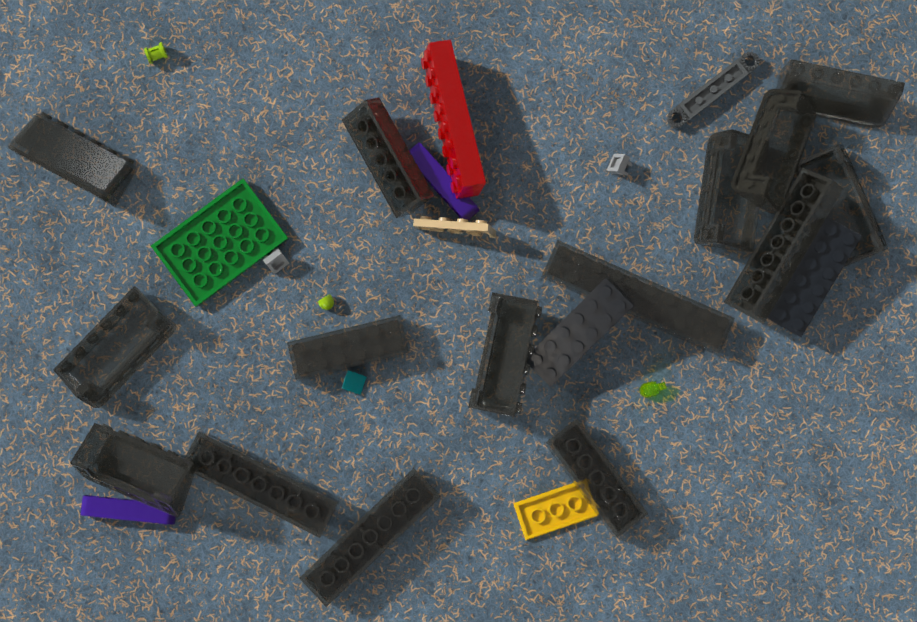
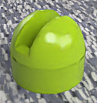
M329 294L317 303L322 309L330 310L334 306V299Z

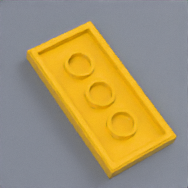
M587 479L513 503L525 540L599 516Z

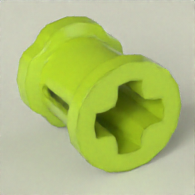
M162 42L152 48H144L150 64H153L155 60L168 58Z

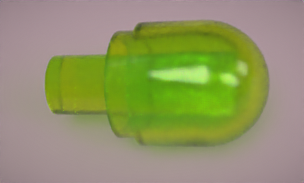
M656 381L643 383L639 388V392L642 397L650 398L657 396L659 391L665 390L667 387L665 382L657 384Z

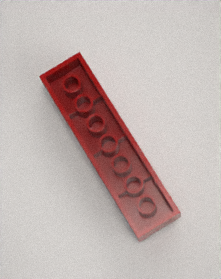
M451 40L429 42L426 50H424V56L421 58V66L426 71V86L430 87V103L434 104V120L438 122V136L444 145L442 153L448 162L446 168L448 175H451L452 179L451 190L453 194L455 193L456 199L478 196L485 186L486 180Z

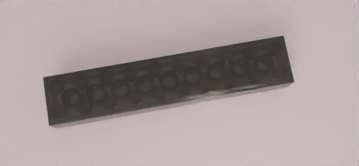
M557 240L541 278L587 297L609 276L636 303L625 314L626 316L714 355L720 354L735 318Z

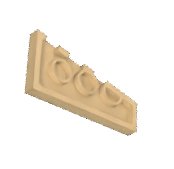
M421 216L420 219L414 218L413 226L419 230L444 232V229H447V232L462 234V231H466L467 234L472 236H480L481 233H487L489 238H496V230L484 220H476V223H472L467 219L450 221L449 218L439 217V220H432V217Z

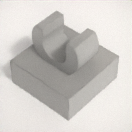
M614 154L607 171L611 174L628 176L629 173L625 169L626 166L632 167V163L629 161L630 157L626 154Z
M274 249L273 253L269 256L266 255L263 260L274 275L289 264L279 249Z

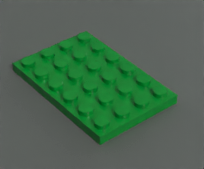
M242 178L152 244L151 247L194 306L198 307L262 260L266 255L270 254L274 249H277L289 240V238L244 178Z

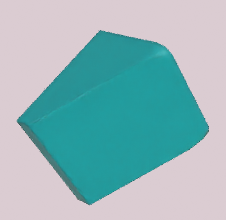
M348 370L342 389L361 395L367 377Z

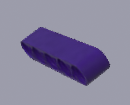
M420 142L404 154L408 161L460 219L470 220L480 211L470 197L456 199L455 193L453 194L451 190V176L448 175Z
M83 495L80 515L174 525L177 504Z

